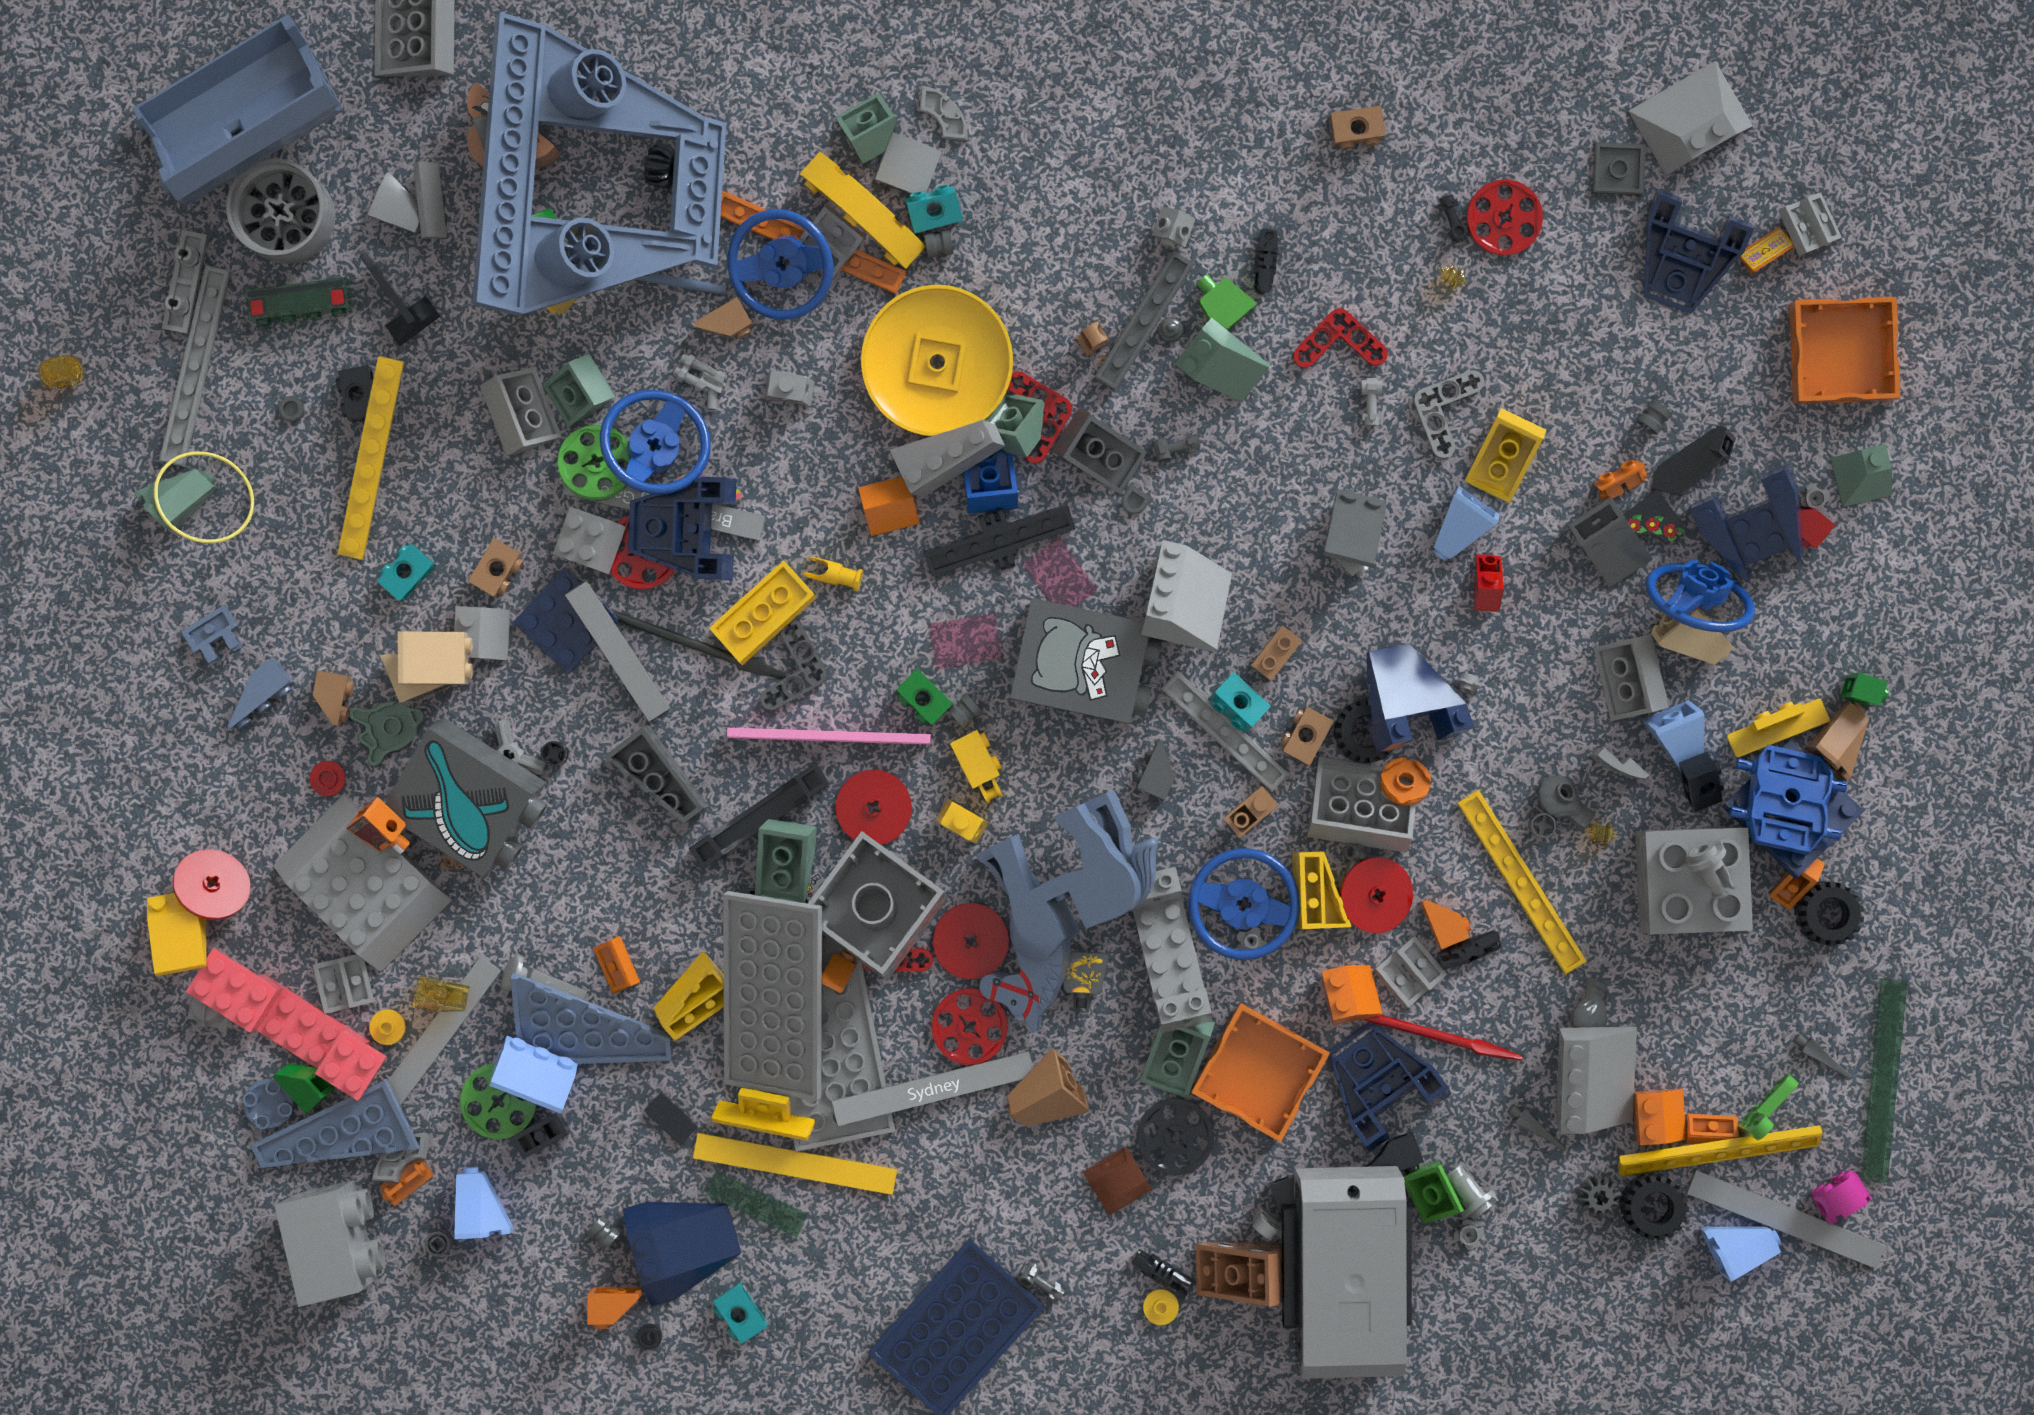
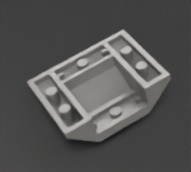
M1716 61L1628 111L1665 176L1687 165L1693 159L1726 140L1732 139L1753 127Z

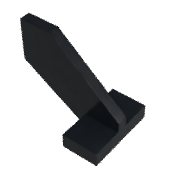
M366 252L359 256L401 313L385 325L399 346L441 317L426 296L408 308Z
M1717 425L1716 429H1711L1657 467L1651 488L1682 497L1721 461L1729 462L1736 438L1726 427Z

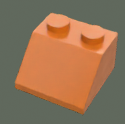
M1348 965L1321 972L1322 984L1333 1026L1382 1015L1370 965Z
M1683 1088L1634 1092L1633 1113L1635 1141L1637 1144H1667L1686 1140Z
M593 1287L587 1294V1325H594V1329H608L609 1325H613L644 1293L643 1288Z

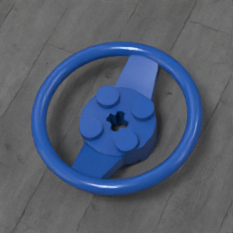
M770 209L756 213L738 227L729 244L727 268L732 286L740 299L749 308L762 316L777 320H790L802 317L813 311L823 301L829 291L833 278V258L830 247L816 225L798 213L783 209ZM782 219L793 222L805 229L818 245H804L793 235H783L769 241L760 249L759 253L737 261L739 246L744 236L754 226L767 220ZM783 256L785 257V260H789V265L785 266L783 264ZM823 269L821 284L815 295L805 304L789 310L773 309L761 304L748 293L742 281L765 280L769 286L790 288L804 281L809 272Z
M642 390L621 398L607 412L600 430V448L608 468L622 483L636 491L648 494H669L686 488L694 482V479H697L702 474L710 457V435L703 417L685 399L662 390ZM660 400L667 402L654 420H645L643 424L638 425L631 433L626 447L630 461L626 471H624L614 458L610 446V432L616 417L626 407L639 401ZM686 413L694 422L700 436L701 449L695 466L686 476L675 482L667 484L646 483L654 473H661L663 471L665 473L673 466L679 451L680 438L677 432ZM650 445L657 448L654 452L649 450Z
M1692 560L1687 563H1670L1661 565L1649 573L1646 579V591L1650 600L1664 614L1684 625L1709 632H1732L1746 627L1754 618L1755 605L1749 593L1737 583V578L1733 577L1731 579L1730 572L1714 562H1710L1709 565L1697 564L1698 560ZM1681 573L1677 590L1670 600L1666 602L1656 589V581L1666 574ZM1730 591L1739 597L1745 608L1744 615L1741 618L1730 622H1711L1688 615L1698 606L1702 609L1710 610L1713 606L1724 604L1728 599Z
M1249 848L1228 850L1210 859L1195 876L1188 898L1189 916L1198 937L1214 952L1235 960L1259 959L1279 949L1293 933L1300 913L1299 891L1289 870L1272 855ZM1243 858L1258 860L1273 868L1281 876L1289 893L1290 906L1268 897L1266 890L1260 884L1250 879L1239 878L1230 881L1227 885L1206 883L1204 881L1215 868L1225 862ZM1243 897H1247L1250 907L1240 911V906H1237L1236 902L1237 900H1242ZM1198 902L1219 911L1227 924L1237 929L1257 927L1260 923L1284 926V928L1275 939L1262 947L1252 950L1232 949L1217 942L1207 932L1199 915Z

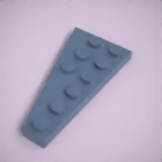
M387 1079L367 1088L359 1101L350 1096L250 1145L261 1168L420 1148Z

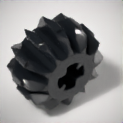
M654 145L648 150V155L645 156L643 172L645 183L660 189H668L670 185H673L675 156L673 148L666 145Z

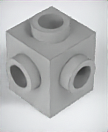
M1162 207L1152 236L1160 239V244L1168 248L1174 249L1175 245L1186 247L1195 218L1181 210Z

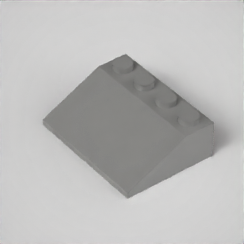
M375 0L374 76L436 77L453 75L455 0H383V18L382 0Z
M1163 540L1141 635L1216 652L1232 573L1189 546Z
M1319 757L1307 837L1407 853L1413 838L1416 804L1412 806L1398 805L1391 802L1384 795L1380 787V776L1384 767ZM1402 777L1399 779L1403 785L1409 786L1412 784L1409 778Z
M1636 1027L1559 1028L1556 1123L1560 1134H1586L1633 1122Z

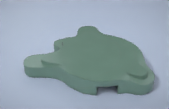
M396 701L384 702L372 709L353 707L349 712L352 720L366 727L365 731L359 734L358 739L369 748L368 762L374 767L380 766L389 753L399 751L411 744L416 736L419 725L425 720V714L421 709L411 708Z

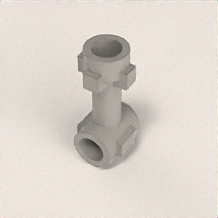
M1366 378V380H1361V396L1366 395L1367 414H1362V421H1364V426H1379L1381 414L1377 413V395H1382V380Z

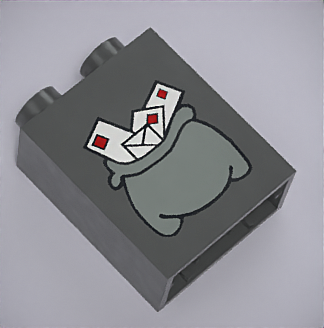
M1031 598L1010 699L1130 724L1132 714L1146 716L1152 687L1139 685L1143 665L1156 667L1162 640L1141 635L1144 624L1142 621Z

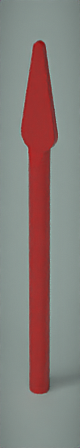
M1384 1015L1361 1019L1470 1049L1479 1055L1519 1061L1523 1058L1519 1054L1484 1040H1472Z

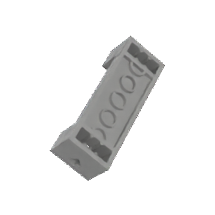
M1176 867L1156 871L1151 892L1146 901L1133 910L1162 1033L1212 1022V1012L1207 991L1204 988L1182 900V890Z

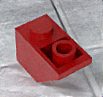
M1814 508L1800 510L1803 546L1808 549L1811 545L1817 549L1835 527V524Z
M1476 554L1473 592L1474 610L1500 612L1504 591L1501 556Z

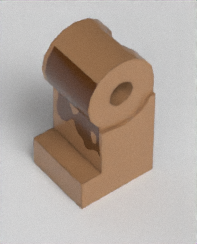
M1098 321L1080 331V334L1075 337L1087 357L1109 344V338Z

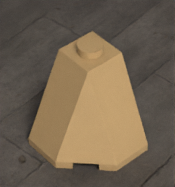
M1699 607L1688 614L1701 620L1711 621ZM1660 611L1662 619L1659 626L1655 625L1651 632L1661 647L1714 665L1720 660L1725 659L1730 651L1734 649L1722 632H1709L1689 627L1670 618L1662 611Z

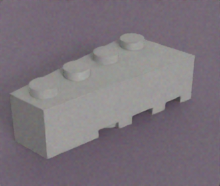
M980 420L891 449L890 452L909 492L925 497L1005 447V444L995 424Z

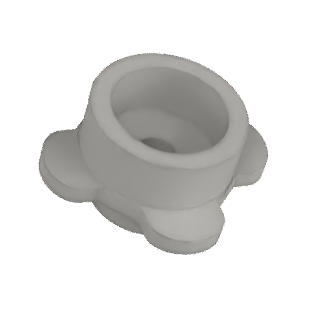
M1811 483L1806 487L1807 492L1800 499V503L1803 507L1809 506L1822 512L1827 499L1830 498V492L1827 489H1819L1816 484ZM1814 496H1817L1818 499H1817V500H1813V497H1814Z
M1467 673L1461 674L1460 678L1457 679L1458 683L1454 685L1459 688L1460 692L1469 695L1479 693V689L1482 687L1479 684L1480 678Z
M1252 927L1249 931H1241L1237 934V940L1241 942L1243 947L1242 950H1252L1266 945L1265 941L1261 939V930L1258 927ZM1252 938L1254 942L1249 943V939Z
M1465 1219L1462 1222V1227L1455 1231L1453 1236L1456 1241H1461L1465 1244L1466 1249L1472 1250L1479 1239L1483 1238L1484 1231L1482 1228L1475 1227L1470 1219ZM1467 1232L1471 1233L1470 1237H1467Z

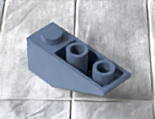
M270 658L251 673L228 724L230 729L238 727L241 730L252 722L248 716L256 709L259 714L264 713L272 706L268 701L270 697L275 698L278 696L282 698L292 690L290 686L294 681L277 659Z

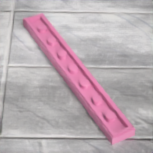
M727 728L728 738L925 745H930L931 734Z

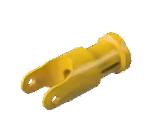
M808 557L809 560L826 565L828 570L821 575L804 572V576L835 586L838 584L848 586L858 592L863 577L862 569L856 571L845 568L843 564L817 557Z

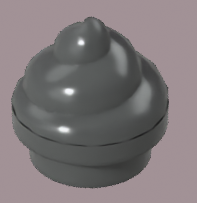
M1165 318L1159 324L1158 334L1163 341L1174 343L1182 337L1183 325L1176 318Z

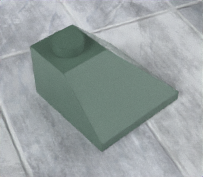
M880 93L835 117L862 164L875 159L878 155L885 152L897 122L896 117Z
M1010 393L1005 394L996 410L985 419V421L996 425L1005 444V447L1002 448L1004 451L1028 457L1041 439L1044 402L1040 399Z
M1886 444L1830 458L1842 507L1892 495V466Z

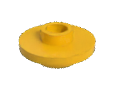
M381 1010L370 1021V1034L380 1044H394L405 1033V1021L394 1010Z
M1157 1289L1146 1296L1143 1310L1150 1322L1156 1325H1166L1176 1318L1179 1304L1173 1293L1165 1289Z

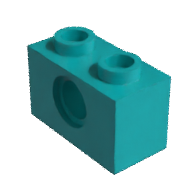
M941 185L934 188L933 192L924 193V191L910 194V198L905 199L914 234L963 221L954 186ZM936 202L940 204V208L936 212H929L927 210L930 203Z
M414 544L404 545L396 553L397 559L392 565L388 563L378 574L381 577L377 582L399 602H404L437 566ZM403 565H409L411 568V574L407 578H402L399 573Z
M1235 672L1208 698L1217 712L1226 715L1230 719L1232 726L1244 733L1250 730L1271 707ZM1233 700H1238L1242 704V709L1235 707Z
M741 1282L716 1297L713 1301L715 1304L713 1306L714 1312L720 1320L725 1319L729 1325L727 1331L734 1341L738 1339L742 1344L768 1325V1322ZM735 1308L743 1309L745 1318L736 1320L732 1316V1310Z

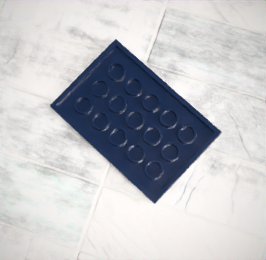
M968 1238L870 1348L868 1354L936 1415H949L1044 1309L1045 1305L972 1239Z

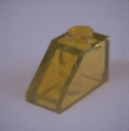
M419 976L415 983L411 1007L433 1012L465 1011L470 986Z

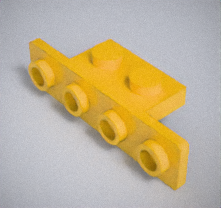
M1816 699L1804 705L1801 703L1794 705L1793 702H1789L1778 707V712L1770 714L1769 711L1755 716L1756 720L1750 726L1727 735V740L1734 756L1740 758L1763 749L1767 745H1773L1828 723L1830 718L1822 700Z
M741 1088L738 1093L739 1104L719 1101L711 1116L712 1122L804 1141L809 1139L815 1125L814 1119L791 1115L789 1097Z

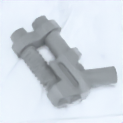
M683 354L680 359V363L683 364L682 369L677 366L673 372V376L677 377L676 381L688 383L695 387L694 390L698 393L703 390L707 392V409L717 410V396L722 394L723 389H725V381H727L728 375L721 370L717 371L713 367L702 363L692 354L689 356ZM691 367L703 373L701 378L689 373Z

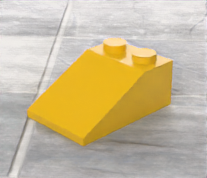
M1500 408L1465 482L1510 503L1544 438L1546 430Z
M174 893L147 898V921L155 976L206 967V919L197 917L184 909Z

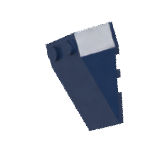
M647 1201L623 1209L631 1252L641 1286L651 1306L677 1299L742 1253L727 1204Z

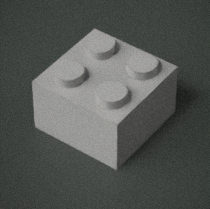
M570 507L553 555L609 574L626 527L611 520Z

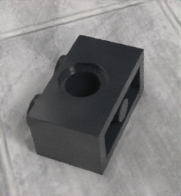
M365 365L339 370L336 386L338 392L343 395L344 402L341 403L342 415L344 418L347 417V420L351 423L363 421L366 418L374 379L372 367ZM361 388L363 390V397L358 401H354L352 399L353 391Z
M1704 752L1679 762L1684 794L1694 812L1723 801L1721 791L1724 790V785L1719 777V774L1722 772L1716 759L1712 760L1708 752Z
M555 1112L513 1135L511 1139L522 1159H525L569 1135L571 1130L562 1113Z

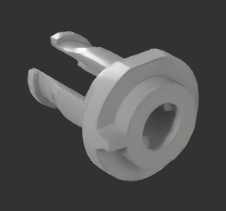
M1721 840L1715 843L1708 841L1697 845L1689 852V857L1685 862L1690 871L1700 872L1706 886L1712 891L1713 899L1726 897L1725 888L1736 889V885L1734 882H1731L1730 874L1722 861L1726 855V849Z
M1461 1164L1451 1171L1447 1178L1456 1196L1466 1208L1461 1213V1216L1464 1219L1470 1216L1475 1220L1499 1200L1493 1189L1485 1193L1472 1176L1465 1172Z

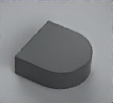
M1131 484L1122 497V506L1129 514H1139L1144 511L1152 498Z

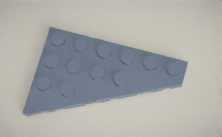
M511 974L516 1038L522 1039L525 1043L545 1048L550 1053L560 1057H568L578 1064L672 1060L671 1036L667 1032L519 974Z

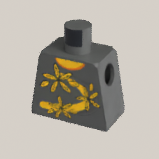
M1070 952L1069 965L1063 985L1064 992L1074 993V1008H1089L1090 994L1101 993L1109 957L1108 953Z

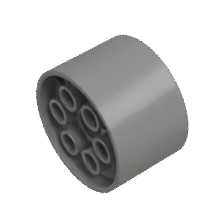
M278 158L262 160L240 173L235 178L228 192L226 212L233 233L245 246L271 262L296 264L314 257L325 247L333 233L335 208L329 192L319 180L295 162ZM285 174L293 175L289 189L285 188ZM279 186L281 191L278 197L271 198L270 191L272 188ZM255 187L264 195L261 200L250 195ZM300 189H305V198L297 201L295 199L296 192ZM318 197V204L308 206L313 198ZM259 207H265V214L261 218H256V210ZM280 207L289 215V218L278 214L275 208ZM310 212H315V221L307 224L305 222L306 215ZM260 223L261 227L250 234L248 233L246 226ZM305 227L313 230L309 236L303 232ZM269 230H275L276 236L272 241H266L265 234ZM299 232L301 234L300 241L296 244H291V235ZM283 239L284 250H277L278 245Z

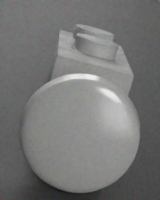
M517 955L509 960L501 978V988L506 992L511 990V974H519L580 999H584L587 993L586 990L542 973L526 964L524 967L523 958Z

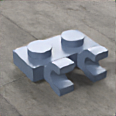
M226 605L221 606L181 631L193 653L197 654L202 651L208 664L214 665L221 661L217 651L211 645L221 638H224L231 651L235 652L243 647L233 632L239 626Z

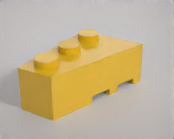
M1292 852L1293 878L1299 891L1300 913L1295 928L1352 927L1343 908L1342 899L1339 897L1336 889L1335 880L1325 852Z
M703 950L653 1008L662 1027L674 1041L724 1007V974Z

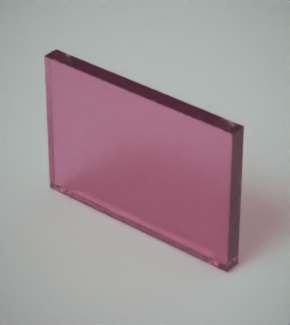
M1060 537L1023 563L1050 602L1075 607L1097 591L1096 586L1090 581Z
M989 613L988 615L938 623L933 622L930 624L937 668L942 669L947 666L1002 658L995 614Z

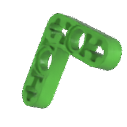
M1790 1074L1785 1075L1765 1095L1767 1098L1761 1104L1758 1103L1738 1123V1127L1747 1136L1756 1140L1765 1137L1774 1126V1123L1768 1117L1796 1089L1799 1083Z

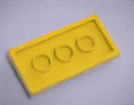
M783 560L711 625L709 629L743 666L809 606L817 596Z

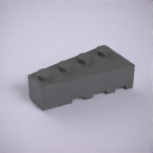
M650 725L640 728L603 757L609 763L615 765L626 777H629L638 784L643 791L655 798L660 805L683 824L691 821L709 807L708 803Z

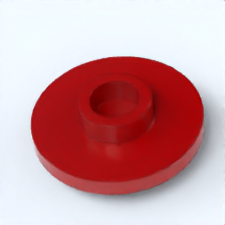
M333 761L318 763L310 774L312 788L322 796L338 794L346 782L343 768Z

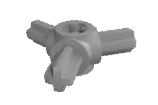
M509 720L495 722L499 745L495 747L496 751L506 755V750H510L509 753H514L515 758L511 759L512 761L531 773L542 775L546 764L540 759L525 755V750L519 749L518 742H513Z

